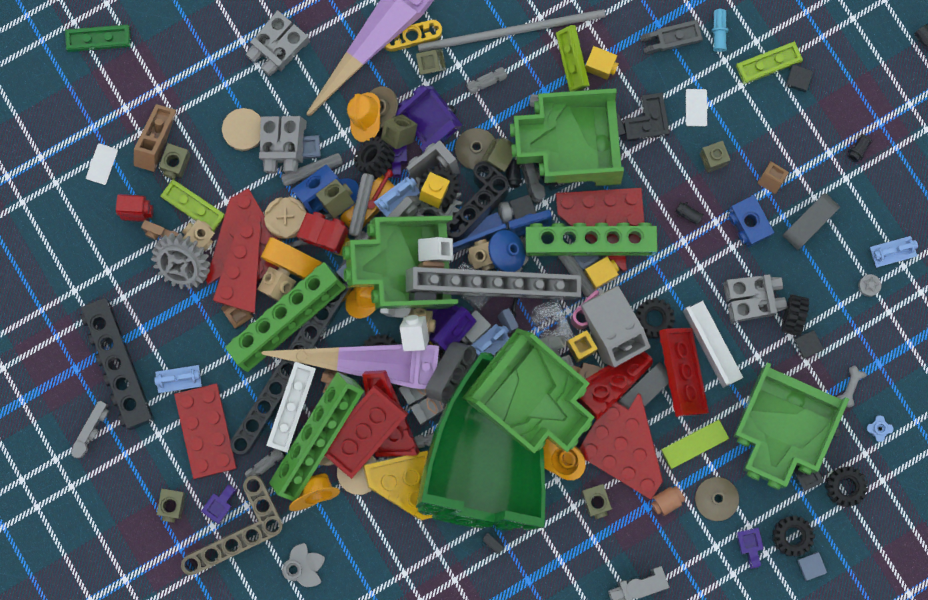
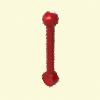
M387 169L388 172L385 174L375 195L368 202V209L372 210L375 208L374 201L377 200L388 178L393 176L392 170Z

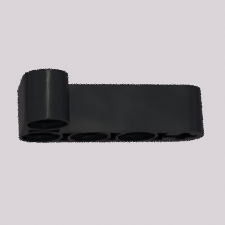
M482 161L474 166L473 180L480 190L452 217L453 220L447 223V238H453V243L467 238L491 214L498 204L508 196L509 182L507 178L488 162ZM480 172H485L488 175L486 177H481L478 174ZM499 185L502 186L504 189L498 191L495 190L494 187ZM481 200H487L489 201V204L481 205L479 202ZM466 215H473L475 218L467 220L464 217Z

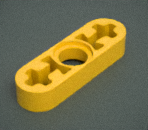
M428 20L410 25L402 32L404 43L401 44L400 35L394 38L396 40L395 45L388 43L384 48L387 51L394 52L417 46L420 43L436 41L442 35V26L436 20ZM430 26H433L434 29H438L436 30L435 35H432L431 32H427L429 31ZM421 28H423V32H427L424 33L425 38H422ZM409 31H415L418 33V38L410 41L406 38V34Z

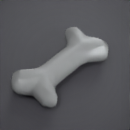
M856 366L849 368L850 380L847 388L842 395L837 396L841 400L845 397L849 398L846 406L848 408L854 406L853 394L858 381L867 376L865 372L859 371Z

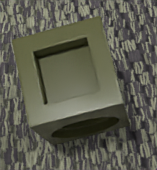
M443 49L416 53L420 75L446 70Z
M403 114L388 119L384 122L381 139L395 149L413 143L417 123Z
M505 138L493 139L481 162H488L499 172H505L513 158L511 144L513 143Z
M723 141L703 147L700 152V157L707 173L726 167L731 161Z
M167 143L159 165L160 170L164 172L163 175L171 179L176 177L182 178L191 154L187 149ZM172 159H179V164L176 167L169 166V162Z
M337 179L316 193L323 207L333 218H336L354 204L350 197L353 194L346 183L341 185Z
M604 484L581 491L589 517L595 516V519L608 516L607 511L612 510ZM593 497H600L602 499L603 505L600 509L592 506L591 500Z
M161 489L156 514L162 516L161 521L175 523V519H182L186 493ZM174 500L176 502V509L169 513L166 510V504L168 501Z

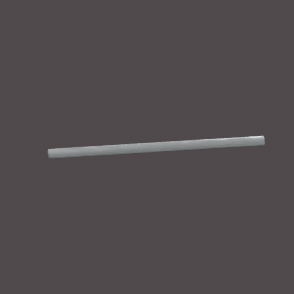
M602 9L418 44L419 52L605 18V10Z

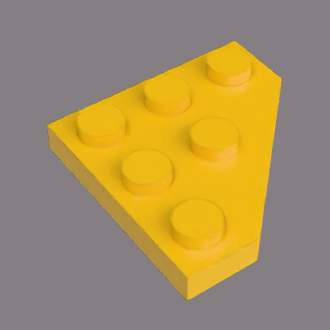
M428 451L419 452L418 455L402 456L363 466L369 489L420 521L432 518V515H423L416 508L422 472Z

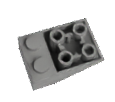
M615 286L581 304L603 363L616 367L651 348L641 323L619 286Z

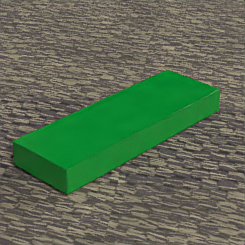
M129 25L65 29L67 52L131 47Z

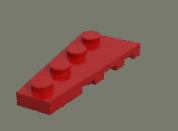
M644 351L616 367L607 365L586 378L590 384L586 387V393L577 401L599 420L653 365V359Z
M386 370L365 371L362 374L365 395L376 385L400 406ZM406 418L375 452L376 457L413 456L419 454L420 451Z

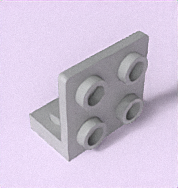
M440 140L436 144H430L421 156L412 158L406 167L409 177L415 181L416 177L422 178L424 172L427 173L429 168L432 170L438 164L440 169L443 166L445 171H448V169L452 170V175L455 173L457 176L460 173L456 158Z

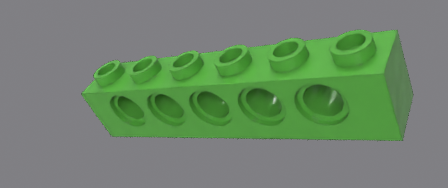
M533 223L525 229L526 256H655L657 253V226H651V223H639L638 226H630L629 223H617V226H608L607 223H596L595 226H586L585 223H575L573 226L554 223L551 224L552 227H543L541 223ZM570 234L575 238V242L567 244L564 242L563 237ZM592 234L596 237L597 241L594 244H589L586 242L585 236ZM610 234L616 235L618 242L615 244L609 243L607 236ZM636 234L639 236L640 242L636 244L631 243L628 236ZM544 235H550L553 238V242L545 244L541 238Z
M323 262L304 280L298 282L290 292L283 295L276 304L267 309L255 322L249 324L247 329L240 335L233 338L225 347L235 363L248 373L267 356L261 352L276 349L347 287L335 271Z
M339 372L335 374L269 482L278 496L295 501L302 493L364 392L354 379Z

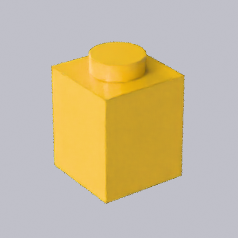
M593 46L585 66L586 72L608 80L610 74H615L619 63L615 62L617 55Z
M430 172L421 189L419 200L439 209L450 181Z
M607 256L586 268L584 273L595 290L617 279L619 268L615 261H610Z
M587 330L571 338L566 343L576 362L585 359L598 350Z

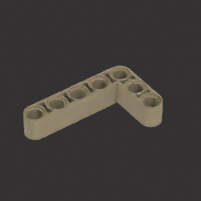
M250 475L243 484L244 491L258 521L187 554L181 562V569L185 574L195 575L281 532L283 526L282 519L260 476ZM256 479L260 483V488L257 491H251L247 485L249 480ZM259 500H267L270 505L269 509L266 511L259 510L257 507ZM271 519L279 523V528L275 531H270L266 526V523ZM250 529H255L259 537L254 541L249 540L246 532ZM229 539H235L238 542L236 550L227 548L226 542ZM208 549H215L218 552V558L215 560L208 559L206 551ZM190 558L195 559L198 567L194 570L189 569L186 566V560Z

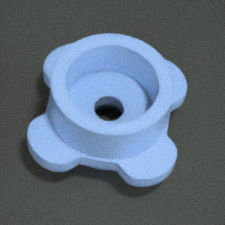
M877 416L875 421L867 426V431L875 437L876 441L882 442L888 433L893 432V426L888 425L883 416Z

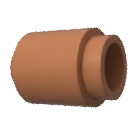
M675 486L673 488L669 487L652 497L654 502L651 505L657 514L661 513L665 516L682 506V502L686 500L680 489Z

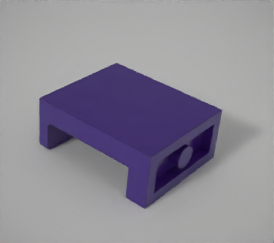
M419 86L413 92V97L402 101L398 105L399 109L396 116L403 114L417 123L415 135L422 143L420 148L423 152L432 143L436 144L439 140L444 143L463 126L433 86Z
M453 305L446 309H425L433 311L432 320H436L435 332L430 334L429 341L439 346L444 352H446L452 342H460L477 322L468 310L462 306L460 308Z

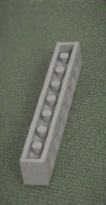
M412 267L406 270V292L412 293L417 291L452 295L573 300L581 297V275Z

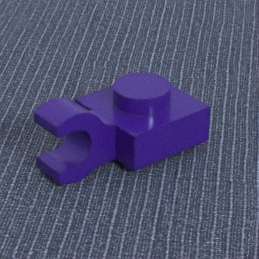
M407 145L398 149L392 147L394 149L393 152H395V156H393L394 162H390L392 164L393 178H402L401 164L407 163Z
M227 485L220 496L214 493L201 512L217 524H220L233 507L228 501L233 497L237 489Z
M759 528L737 532L736 536L741 555L748 553L750 569L761 566L758 551L764 550Z

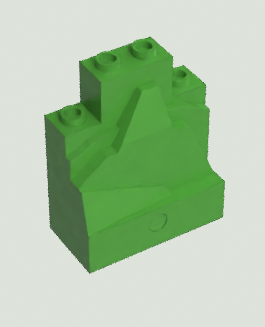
M616 88L538 94V101H534L535 115L514 116V123L510 124V136H515V144H511L512 157H516L517 164L539 163V174L544 176V183L593 181L595 186L621 184L624 167H621L615 102Z
M452 216L375 217L370 220V223L367 225L368 237H371V240H349L342 249L343 259L346 260L347 267L344 269V281L347 282L348 288L374 287V290L371 291L372 303H375V309H446L458 304V299H451V294H436V300L409 301V293L406 292V270L417 267L421 263L418 258V239L447 238V223L453 220ZM442 261L444 269H449V261Z
M518 328L462 397L500 430L507 433L526 450L534 454L543 448L546 438L559 449L568 452L577 445L578 438L591 427L592 420L595 418L576 401L586 393V387L590 383L537 336Z
M767 362L758 375L733 437L737 438V443L743 446H753L743 468L744 471L748 472L747 476L757 481L762 478L768 481V486L780 490V487H787L796 465L799 466V471L808 475L819 471L849 398L845 397L841 400L770 368L771 364Z

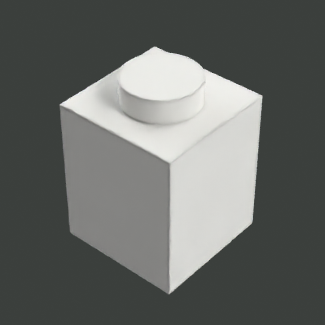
M435 237L418 239L419 261H453V238Z
M409 315L404 317L400 325L403 350H426L429 342L426 316Z

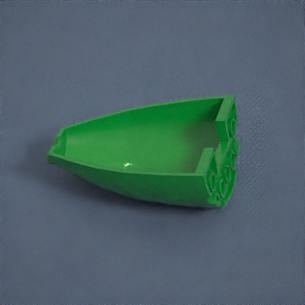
M482 352L461 379L447 402L436 426L422 472L416 508L423 515H432L433 519L467 527L483 529V527H493V525H496V530H513V528L534 530L544 528L546 490L543 448L536 451L535 454L526 450L521 444L500 430L462 398L494 358L493 354Z

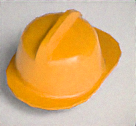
M369 92L355 94V97L350 100L347 106L351 133L359 142L370 141V138H375L380 129V100L377 95Z
M355 287L350 292L345 303L346 310L350 316L362 319L370 316L376 310L375 303H372L371 291L374 290V287Z
M547 438L543 446L544 468L565 480L580 478L586 467L581 451L575 446L566 452L559 449Z
M325 473L311 476L300 497L290 504L289 510L300 511L319 502L330 500L339 495L340 490L332 486L328 475Z

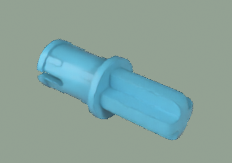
M725 9L714 10V28L711 32L714 33L713 51L715 52L727 50L726 33H728V28H726Z

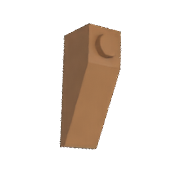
M158 104L155 105L134 148L135 167L155 171L162 157L176 115L175 109Z

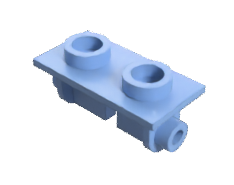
M407 176L374 201V203L387 217L406 196H418L420 191L416 187V181L413 178L409 179Z
M909 236L872 246L870 250L877 268L917 257L915 249H918V244L916 240L912 241V237Z
M495 324L471 346L476 349L475 360L482 352L494 355L509 339L507 334L509 329L504 325L501 327Z
M199 365L155 372V385L158 388V393L202 387Z

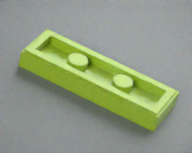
M569 25L556 32L569 91H580L590 85L576 26Z
M794 41L737 63L736 68L745 85L792 65L799 64L803 59Z
M173 179L160 196L193 220H200L209 224L213 232L216 231L224 219V213Z
M717 420L661 449V452L670 469H673L728 440L729 437L720 420Z

